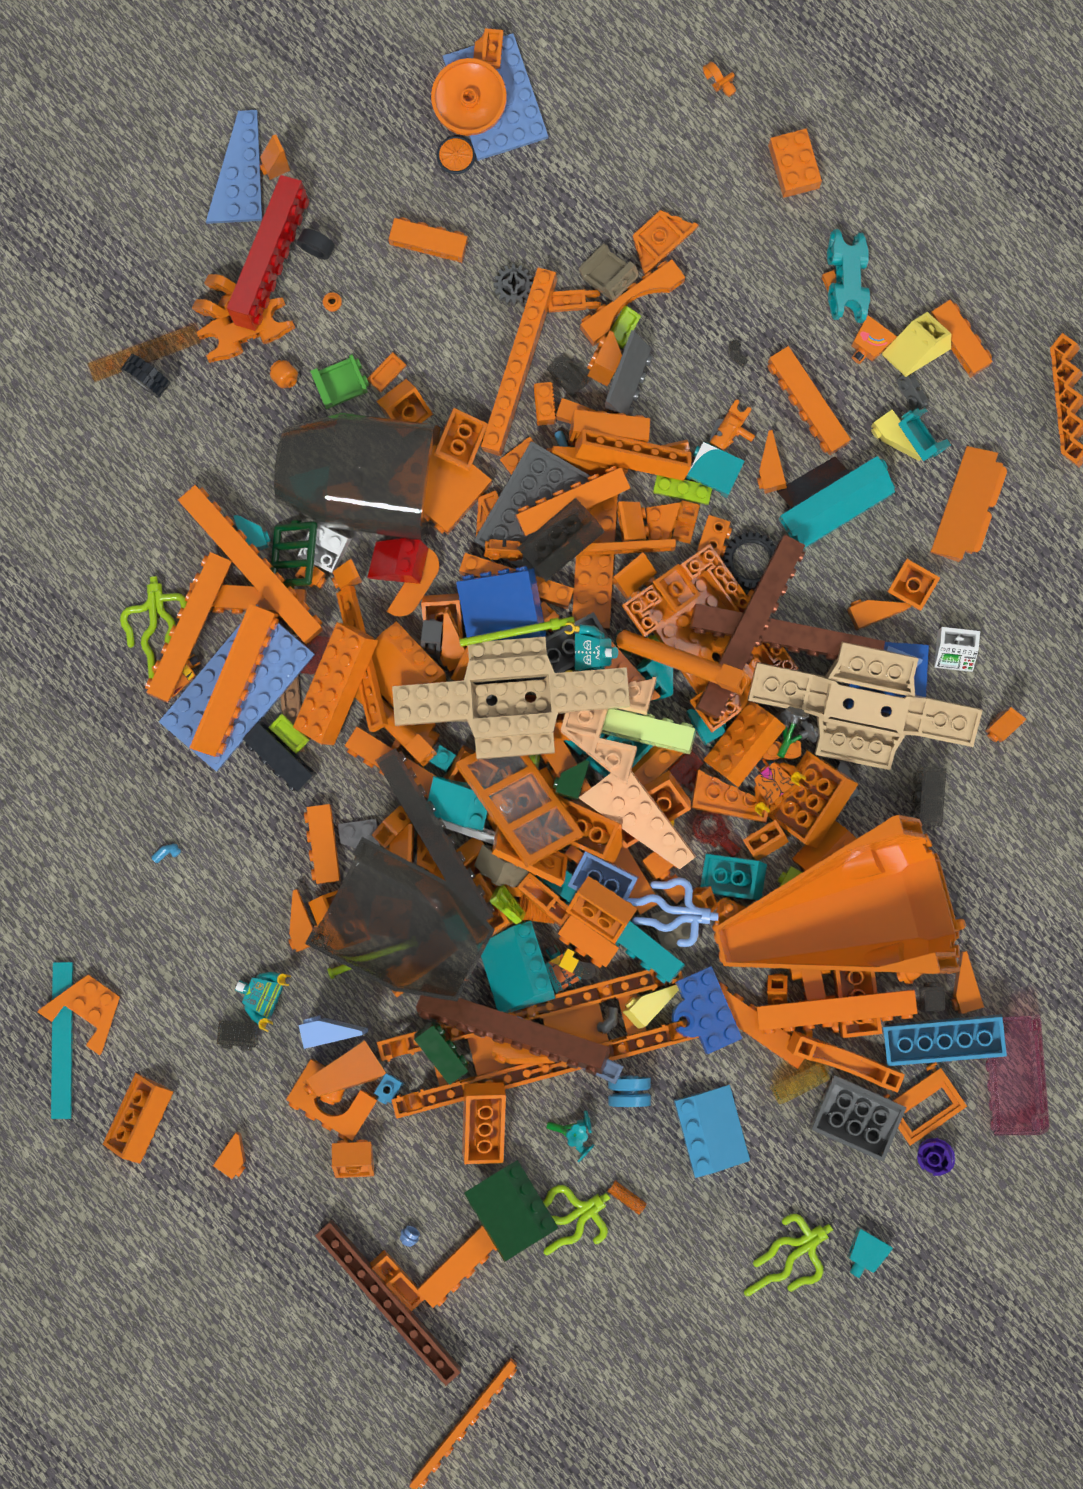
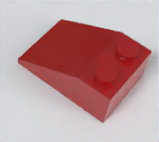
M400 538L376 542L367 578L420 584L429 548L418 539Z

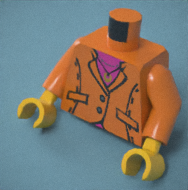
M765 759L760 760L756 764L760 774L754 779L756 783L754 788L757 804L755 811L760 816H762L763 810L767 813L770 812L767 805L770 807L777 806L802 785L799 781L801 778L806 780V777L793 765L784 762L780 764L774 762L769 766Z

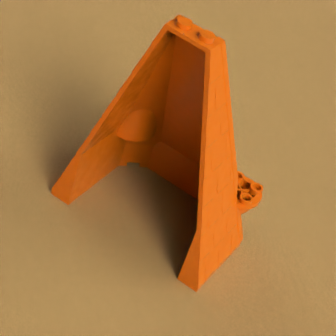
M902 815L892 816L871 831L714 928V939L719 945V959L723 966L897 972L898 980L900 982L904 981L907 985L912 984L923 973L952 974L960 972V965L956 959L960 957V947L955 945L956 939H959L957 922L939 856L929 849V847H932V843L927 833L923 834L920 819Z

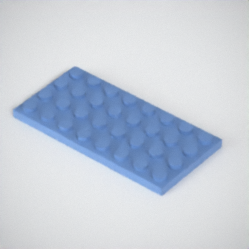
M279 622L276 629H272L270 637H272L271 642L267 648H264L262 653L264 659L260 666L257 665L255 670L257 673L253 683L249 684L247 689L249 690V695L245 701H242L240 706L242 708L241 714L238 719L235 718L232 725L234 726V731L226 739L225 744H227L223 755L220 754L219 757H214L191 749L215 771H218L244 741V736L257 722L261 721L316 655ZM240 625L159 721L188 748L192 743Z

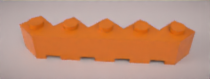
M1062 333L1050 347L1061 454L1080 468L1083 464V445L1078 440L1083 435V420L1075 414L1083 405V396L1072 388L1082 377L1083 373L1070 363L1080 350V347L1075 341Z

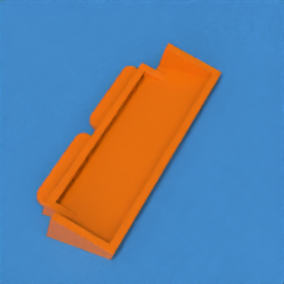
M966 447L930 551L931 553L960 562L965 552L972 554L981 550L992 518L991 513L987 510L989 507L996 505L1007 474V469L1003 467V463L996 462L997 452Z

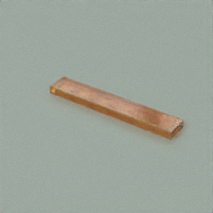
M193 324L90 362L88 367L94 382L121 373V367L131 354L137 355L145 362H151L201 342Z

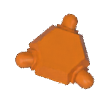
M725 897L718 901V908L715 913H719L718 921H715L712 926L713 931H715L714 928L747 907L731 900L730 897Z

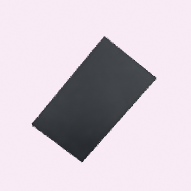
M834 456L786 485L787 488L776 492L792 509L849 474L850 471Z

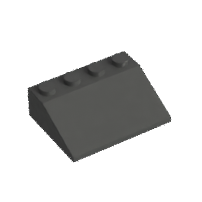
M631 330L605 402L604 411L609 414L624 413L626 416L632 415L634 410L631 407L633 400L637 401L640 390L637 389L639 383L643 384L646 377V372L643 371L646 365L650 366L653 355H650L651 348L635 331Z
M834 1075L815 1111L809 1129L884 1162L907 1107Z

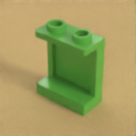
M353 354L349 355V359L318 371L316 368L310 371L326 409L368 393L366 387L369 386L365 375L361 376L359 370L362 369L358 358L354 359Z

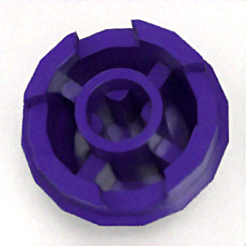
M929 1138L923 1141L918 1149V1164L922 1170L925 1169L933 1173V1176H941L950 1172L955 1164L953 1145L944 1138Z

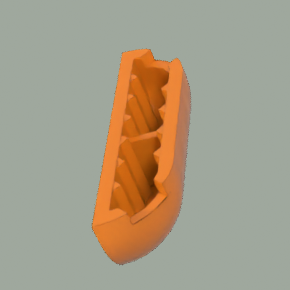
M430 548L428 549L421 583L405 582L387 610L388 613L394 616H406L412 613L418 606L439 571L438 557Z

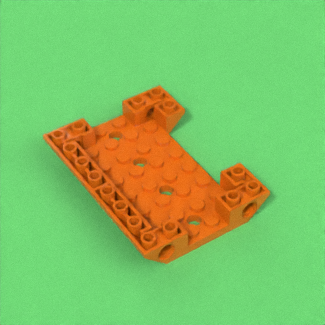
M709 544L680 564V567L701 594L680 611L674 613L654 584L624 603L622 607L644 637L653 632L663 644L716 662L712 658L713 652L718 653L721 658L731 636L725 635L724 638L714 637L711 632H706L705 634L695 633L690 628L694 605L701 604L743 613L750 599L711 544ZM762 643L757 648L754 646L751 652L754 656L750 664H745L743 671L750 677L742 695L735 693L732 699L728 698L725 704L728 707L723 717L719 716V718L714 719L695 709L711 732H714L741 712L749 703L748 695L756 662L793 670L799 669L784 647L774 649L770 648V644ZM681 671L697 693L690 700V703L695 708L709 681Z

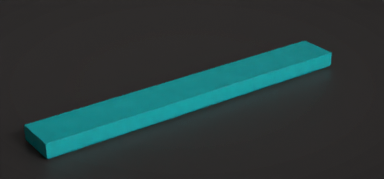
M53 962L52 1000L73 985V962ZM63 1006L52 1021L51 1119H72L73 1011L66 1006Z

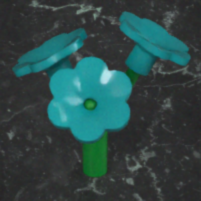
M587 1110L584 1111V1118L577 1120V1123L565 1126L550 1121L547 1123V1129L562 1133L568 1139V1145L570 1147L575 1146L576 1150L580 1152L578 1163L595 1146L594 1144L589 1147L583 1145V1142L588 1139L586 1128L589 1133H593Z

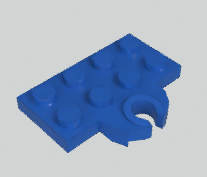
M712 966L675 982L683 1000L673 1008L672 1022L678 1021L682 1016L686 1017L688 1021L686 1027H677L675 1029L678 1033L688 1038L699 1037L706 1054H710L742 1039Z

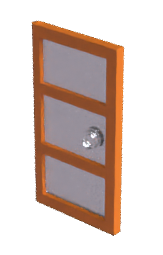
M475 752L456 762L455 766L526 868L584 836V833L528 755L477 759Z

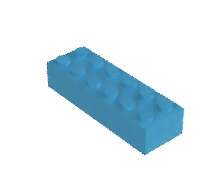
M1002 1014L884 1024L883 1026L887 1066L1007 1056Z

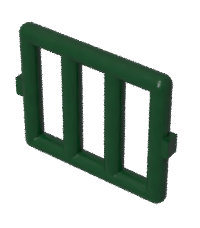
M293 520L291 523L277 524L274 527L271 571L275 574L278 572V569L306 567L305 578L284 579L283 584L287 588L291 586L294 589L295 586L312 584L318 527L316 521L301 522ZM309 529L308 540L281 542V532ZM308 548L307 559L279 561L280 550Z

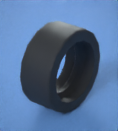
M308 228L302 230L297 240V245L302 250L324 260L330 258L335 247L333 241L327 236Z

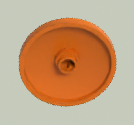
M465 58L448 64L440 71L433 83L431 101L435 115L443 126L456 134L472 136L484 133L497 124L505 111L507 93L501 75L493 66L479 59Z

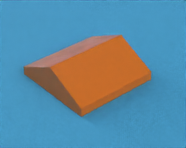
M679 564L653 581L674 613H677L701 595Z

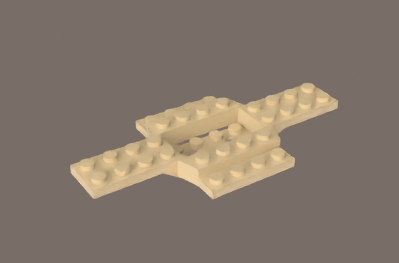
M545 637L487 641L468 645L469 662L464 681L392 686L395 726L453 721L468 722L475 738L477 759L555 753L553 733L558 714L630 707L627 667L555 673L547 656ZM546 677L544 680L520 681L483 685H475L473 683L484 681ZM528 692L536 694L537 698L533 703L525 700V695ZM490 695H494L498 699L497 704L494 706H490L486 702L487 697Z
M841 642L838 659L834 661L826 676L756 662L748 695V701L782 708L791 706L817 716L819 737L815 755L891 770L895 751L905 735H916L973 747L983 711L980 708L915 695L914 675L919 658L847 642ZM836 681L906 695V697L902 698L839 685ZM846 698H851L854 701V705L849 709L843 707V701ZM889 706L891 714L886 717L882 716V707Z

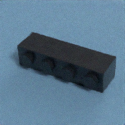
M263 721L257 722L244 736L245 746L250 751H255L259 755L261 762L265 765L269 764L273 768V773L277 777L283 778L287 782L288 788L292 791H302L317 775Z

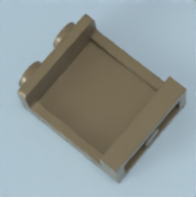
M605 243L596 249L579 267L583 280L613 302L640 276L635 264L631 261L627 264L610 252Z

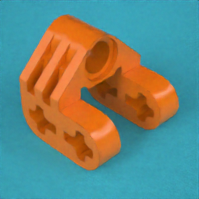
M209 274L204 284L216 291H223L225 295L222 296L218 305L209 300L196 299L192 309L197 313L212 318L230 316L227 306L236 284L222 275Z

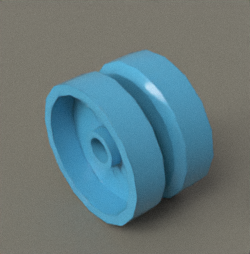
M624 1075L618 1078L616 1084L608 1081V1088L610 1090L620 1091V1093H612L608 1096V1106H651V1095L639 1092L651 1088V1077Z

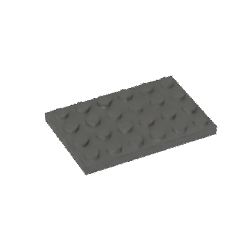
M531 441L474 542L485 547V541H489V539L503 540L502 547H506V540L524 543L522 560H505L517 567L527 566L528 569L534 568L535 576L542 577L578 512L527 536H524L515 514L519 513L518 509L526 505L529 508L535 506V501L544 497L547 500L553 498V493L563 489L564 492L571 490L570 486L581 481V484L588 482L590 475Z

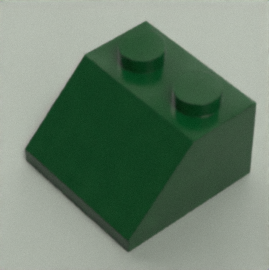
M585 760L562 772L560 777L556 776L553 785L556 795L578 801L589 767V761Z

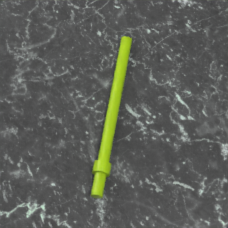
M574 617L553 618L548 622L459 639L460 647L547 629L557 630L562 626H567L565 625L566 623H575Z

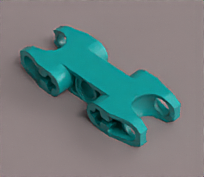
M834 229L830 234L827 263L836 266V283H831L828 290V303L833 320H839L843 316L845 306L853 311L857 323H863L867 318L870 290L867 287H861V269L864 270L868 265L869 251L863 233L858 232L854 236L852 246L844 242L842 232L839 229Z

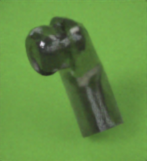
M733 340L728 346L729 358L744 368L748 359L740 354L741 343L738 340Z

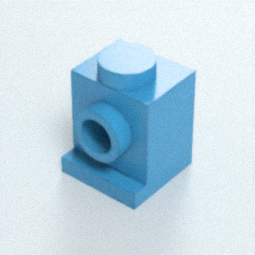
M386 1073L374 1094L378 1095L376 1099L383 1104H387V1102L392 1103L391 1099L397 1097L404 1082ZM386 1086H389L391 1089L388 1094L384 1092Z

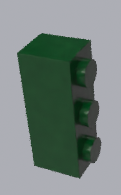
M431 1021L414 1034V1040L447 1083L451 1085L468 1072L469 1062L463 1054H458L456 1051L457 1046L452 1039L448 1040L444 1036L445 1031L439 1023L436 1025L434 1021Z

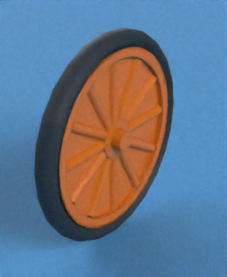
M451 136L440 143L436 157L438 164L444 171L450 174H462L473 166L476 154L472 143L468 139L461 136Z

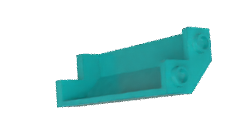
M876 456L780 515L779 521L788 533V536L804 544V549L892 496L895 493V486L887 471L888 466L886 462Z

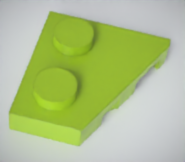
M504 884L497 886L489 901L515 924L520 923L526 914Z

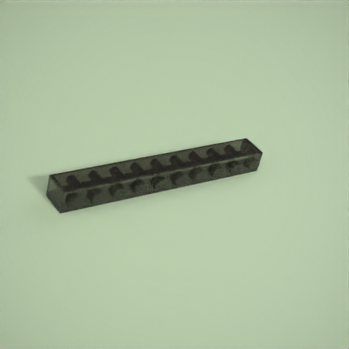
M394 748L377 758L375 761L473 928L475 929L494 918L493 912H495L493 905L490 901L486 903L483 898L486 893L480 884L476 886L473 881L476 876L471 868L466 869L463 864L466 859L461 851L456 852L453 847L456 842L451 834L446 835L443 830L446 828V825L441 817L437 819L433 813L436 811V808L431 800L429 802L426 801L424 795L427 793L421 784H416L414 779L417 776L413 769L406 767L404 762L407 759L403 752H398Z

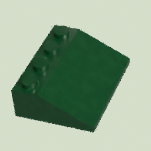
M518 1160L464 1192L465 1197L504 1262L559 1229Z

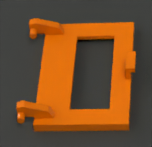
M936 1062L930 1063L926 1067L927 1071L931 1069L933 1073L892 1100L907 1107L904 1112L906 1113L943 1088L953 1103L914 1131H911L902 1118L898 1129L909 1146L937 1129L944 1122L967 1107L942 1068L936 1070L934 1067L937 1065ZM887 1094V1095H884V1096H882V1097L888 1099V1098L890 1097V1095Z

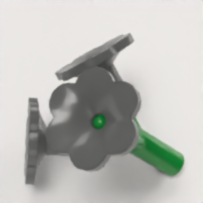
M789 706L784 711L773 715L786 726L783 730L784 741L777 756L784 758L790 744L799 739L803 740L807 737L813 743L817 741V733L813 725L808 723L807 720L802 721L803 731L790 740L799 718L806 719L809 717V714L804 712V710Z

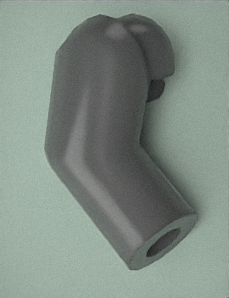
M608 1007V1018L597 1024L598 1032L609 1033L617 1025L618 1008Z

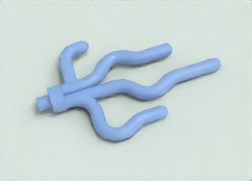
M681 877L673 878L669 881H652L651 887L654 889H670L677 885L683 886L685 888L684 900L686 907L670 906L662 897L654 894L646 895L642 898L627 899L633 906H643L650 902H655L665 912L681 915L669 924H663L653 918L634 917L632 923L635 925L653 926L659 931L668 932L676 929L682 923H691L690 937L677 941V945L680 947L692 946L697 941L699 923L710 924L711 920L718 921L719 913H712L710 908H698L693 904L692 885L688 880Z

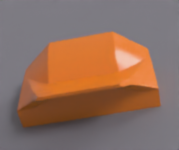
M485 28L483 36L475 41L473 58L487 62L495 69H500L503 30Z

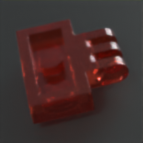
M691 750L690 754L684 753L667 771L671 772L680 786L683 784L690 792H693L694 788L690 783L692 782L695 785L697 770L704 763Z

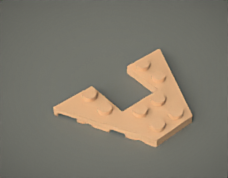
M656 677L640 682H630L628 684L630 707L618 709L647 715L657 681ZM608 709L565 713L561 733L627 785L637 746L600 738Z

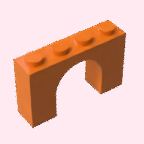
M312 1058L286 1098L289 1101L288 1105L297 1111L299 1108L306 1112L305 1116L313 1121L318 1119L322 1122L321 1126L329 1131L334 1129L343 1140L348 1141L350 1139L353 1141L378 1100L361 1089L345 1113L340 1115L325 1113L318 1106L316 1098H313L312 1095L309 1096L303 1088L305 1086L303 1082L326 1067Z

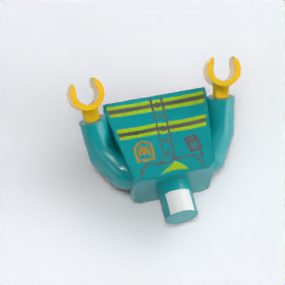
M270 971L259 973L257 977H252L250 984L239 980L235 991L245 995L242 1003L245 1005L244 1009L249 1017L258 1024L260 1029L268 1032L269 1030L266 1029L267 1023L273 1025V1022L268 1019H271L283 987L289 986V984H286L285 979L287 977L291 978V975Z

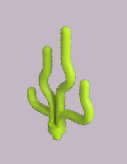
M156 576L150 577V584L147 585L148 596L146 602L142 605L127 607L120 615L121 626L126 632L127 646L132 648L135 645L134 633L128 623V616L132 613H141L149 609L150 624L141 637V647L147 655L148 675L152 679L155 675L151 670L155 665V656L148 644V640L157 628V612L168 623L165 642L169 644L171 639L169 633L172 626H176L174 618L165 611L163 602L177 600L182 608H185L187 601H185L186 597L180 593L163 594L162 584L158 583V577Z
M556 1185L552 1187L543 1200L546 1208L553 1202L555 1195L558 1193H564L568 1200L577 1207L565 1217L552 1216L555 1223L566 1225L578 1217L579 1219L576 1224V1231L572 1236L557 1239L547 1246L543 1253L550 1255L563 1245L577 1242L582 1237L585 1222L591 1217L600 1229V1233L593 1238V1243H601L608 1234V1228L598 1212L606 1207L605 1202L611 1199L607 1192L601 1196L597 1193L587 1201H580L567 1186Z
M789 1214L782 1219L783 1225H788L795 1221L805 1235L800 1238H778L772 1243L769 1251L753 1261V1265L759 1267L773 1258L779 1247L784 1244L800 1247L787 1257L785 1268L781 1273L765 1276L745 1289L744 1295L751 1296L771 1282L785 1280L791 1274L794 1261L807 1251L811 1262L816 1268L815 1274L796 1279L787 1286V1289L792 1292L802 1285L818 1282L823 1275V1265L816 1254V1247L829 1238L827 1234L833 1231L829 1224L824 1227L818 1225L811 1230L805 1220L798 1214Z

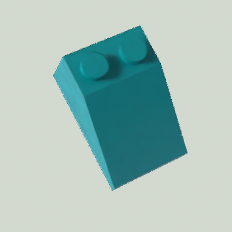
M433 776L425 814L463 827L483 831L487 810L469 784Z
M706 854L700 887L711 886L714 895L758 901L762 898L767 864L755 860Z

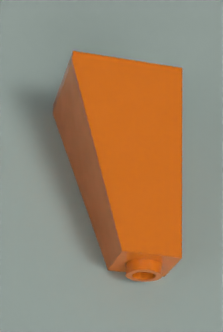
M363 1041L303 1082L305 1084L303 1088L309 1096L312 1095L313 1098H317L377 1080L385 1075L386 1072L367 1043Z

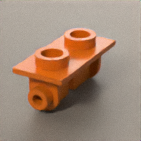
M489 539V541H485L484 557L492 560L504 558L510 561H518L523 558L524 543H520V541L506 540V547H502L503 540Z

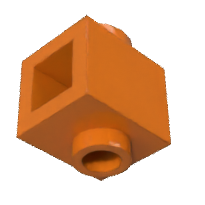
M783 974L768 975V1004L787 1003L788 976Z

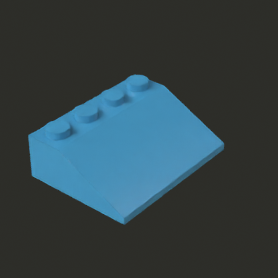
M730 1085L674 1099L695 1178L750 1161Z

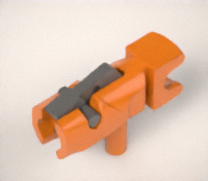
M735 400L725 418L716 420L709 444L725 451L734 442L733 438L735 436L741 435L752 442L755 435L741 427L752 409L747 407L744 412H740L737 409L739 400Z

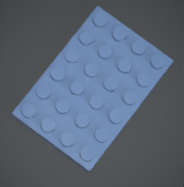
M513 33L503 36L500 69H496L501 75L506 88L507 102L505 111L501 119L490 130L478 135L469 136L477 161L548 139V134ZM474 46L443 55L445 66L459 59L473 58Z

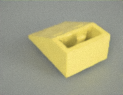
M926 312L913 320L885 349L882 355L907 377L951 349V333L932 315Z

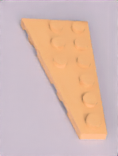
M632 770L627 785L610 773L579 797V799L603 816L622 824L623 830L678 869H681L696 857Z

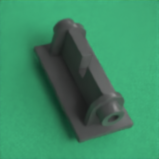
M911 373L907 377L902 375L896 380L899 389L904 393L907 403L912 410L928 406L927 402L929 400L926 398L923 390L916 391V388H919L920 385L915 374L912 375Z

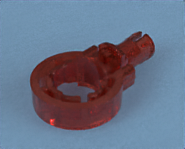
M703 811L695 817L692 831L699 842L710 844L715 849L720 846L733 858L739 853L741 848L728 838L727 835L730 834V831L725 827V822L720 814ZM705 815L714 816L712 821L717 824L718 829L712 835H704L700 830V824L710 818V816ZM696 824H698V830H700V831H699V834H700L702 837H700V836L697 834V832H696V828H695V825H696Z

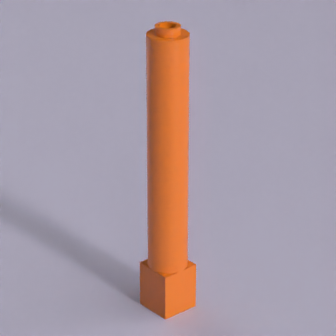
M623 630L616 638L618 648L713 682L721 688L742 695L750 678L745 671L724 663L723 665L628 630Z
M358 688L355 698L363 705ZM382 698L388 725L384 726V728L424 767L437 754L436 751L410 725L395 726L394 709Z

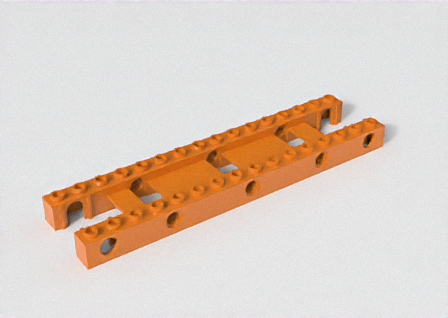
M652 969L554 994L555 999L507 1013L529 1021L543 1018L544 1026L608 1046L610 1051L608 1059L612 1061L699 1038L683 1037V1035L675 1030L677 1027H686L688 1023L686 1018L682 1021L667 1025L660 1024V1027L646 1030V1027L638 1029L623 1013V1010L626 1008L625 1004L631 998H637V993L650 989L654 991L659 986L670 984L667 981L664 984L655 977L657 973ZM682 971L672 981L675 985L676 981L683 979ZM618 998L627 1035L609 1040L607 1033L604 1034L597 1030V1024L604 1021L599 1003ZM441 1024L445 1031L444 1036L448 1040L468 1039L477 1076L462 1080L457 1079L449 1085L435 1067L439 1086L428 1089L421 1088L420 1091L402 1096L398 1094L397 1097L391 1100L396 1119L464 1101V1084L504 1083L506 1090L582 1068L569 1067L566 1065V1062L560 1060L555 1063L509 1064L505 1062V1064H502L493 1057L491 1050L495 1042L492 1038L487 1036L481 1038L472 1031L467 1030L463 1032L456 1029L454 1025L449 1024L445 1026ZM418 1031L378 1041L377 1046L381 1061L387 1060L389 1062L394 1057L404 1054L414 1055L416 1054L415 1052L422 1051L414 1040V1034Z

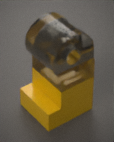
M567 948L558 966L583 979L593 978L595 967L591 963L581 962L573 958L575 952Z

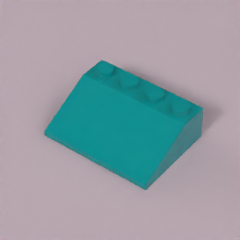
M531 921L512 926L478 945L498 1011L511 1013L555 999Z

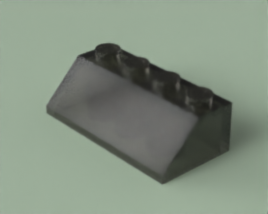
M575 498L517 549L545 581H548L605 531L590 512Z

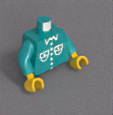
M573 622L565 624L573 627L572 631L565 630L566 634H572L574 631L578 632L575 633V670L605 669V667L611 666L612 659L618 657V648L612 647V640L605 637L604 633L596 626L582 624L576 626Z

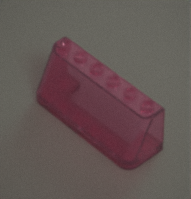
M1040 1015L1002 1016L1007 1056L988 1058L986 1061V1070L989 1072L990 1077L987 1087L988 1091H991L989 1109L992 1111L993 1117L990 1121L991 1130L994 1131V1136L1042 1135L1049 1130V1114Z

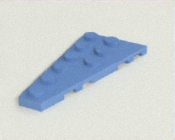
M257 110L238 111L206 224L262 221L263 219Z

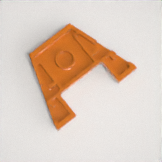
M88 974L41 1007L38 1013L52 1022L63 1006H66L97 1028L86 1046L98 1055H101L120 996Z

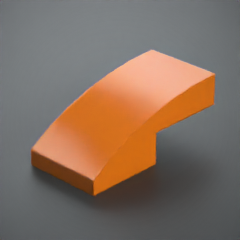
M682 500L683 507L678 513L672 539L690 544L700 505Z

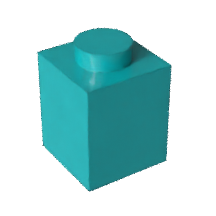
M439 745L436 750L437 754L430 760V763L447 773L456 755Z

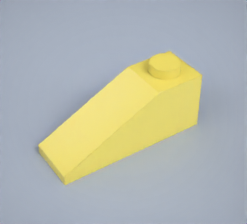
M893 410L872 424L871 427L873 429L871 431L877 439L880 438L882 442L918 461L922 460L898 425L901 421Z
M672 985L637 998L633 997L625 1004L626 1008L623 1010V1013L638 1029L646 1027L679 991L677 985Z

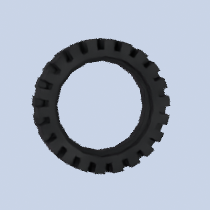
M748 532L740 534L729 543L723 556V563L741 588L755 590L761 577L747 579L739 575L733 565V555L741 545L755 543L764 547L769 555V559H771L777 546L766 535Z

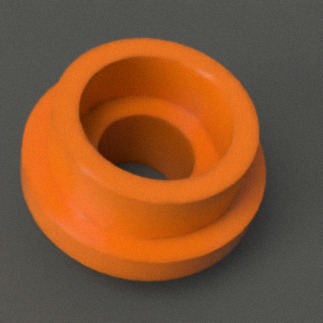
M333 292L326 294L323 298L325 309L331 312L337 311L342 305L341 297ZM335 299L336 301L334 304H330L329 300Z

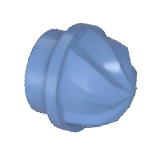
M407 1226L405 1229H402L400 1240L403 1245L411 1247L419 1241L420 1233L416 1228Z

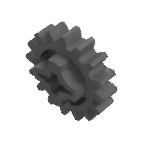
M512 264L511 269L506 265L504 272L499 270L500 276H495L496 283H493L494 288H496L495 295H500L499 301L505 299L506 305L512 302L513 306H515L518 301L523 305V299L528 300V294L533 282H530L533 280V276H527L529 273L528 269L522 271V265L517 269L515 264ZM513 278L516 282L515 291H513L512 288ZM520 291H524L521 295L517 296Z

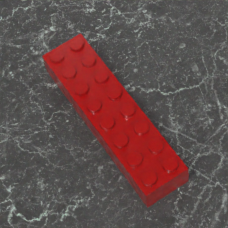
M283 175L279 177L227 306V310L236 326L256 331L258 325L262 323L264 309L269 306L270 294L276 288V279L282 273L284 259H287L289 255L290 244L295 240L296 229L301 225L302 214L309 205V198L301 180Z

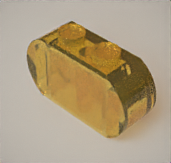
M813 1062L774 1082L769 1087L777 1103L783 1104L825 1083L830 1079V1076L822 1063Z

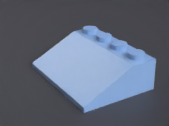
M320 1015L305 1019L303 1024L299 1025L304 1049L360 1036L368 1032L366 1027L328 1018L321 1019Z

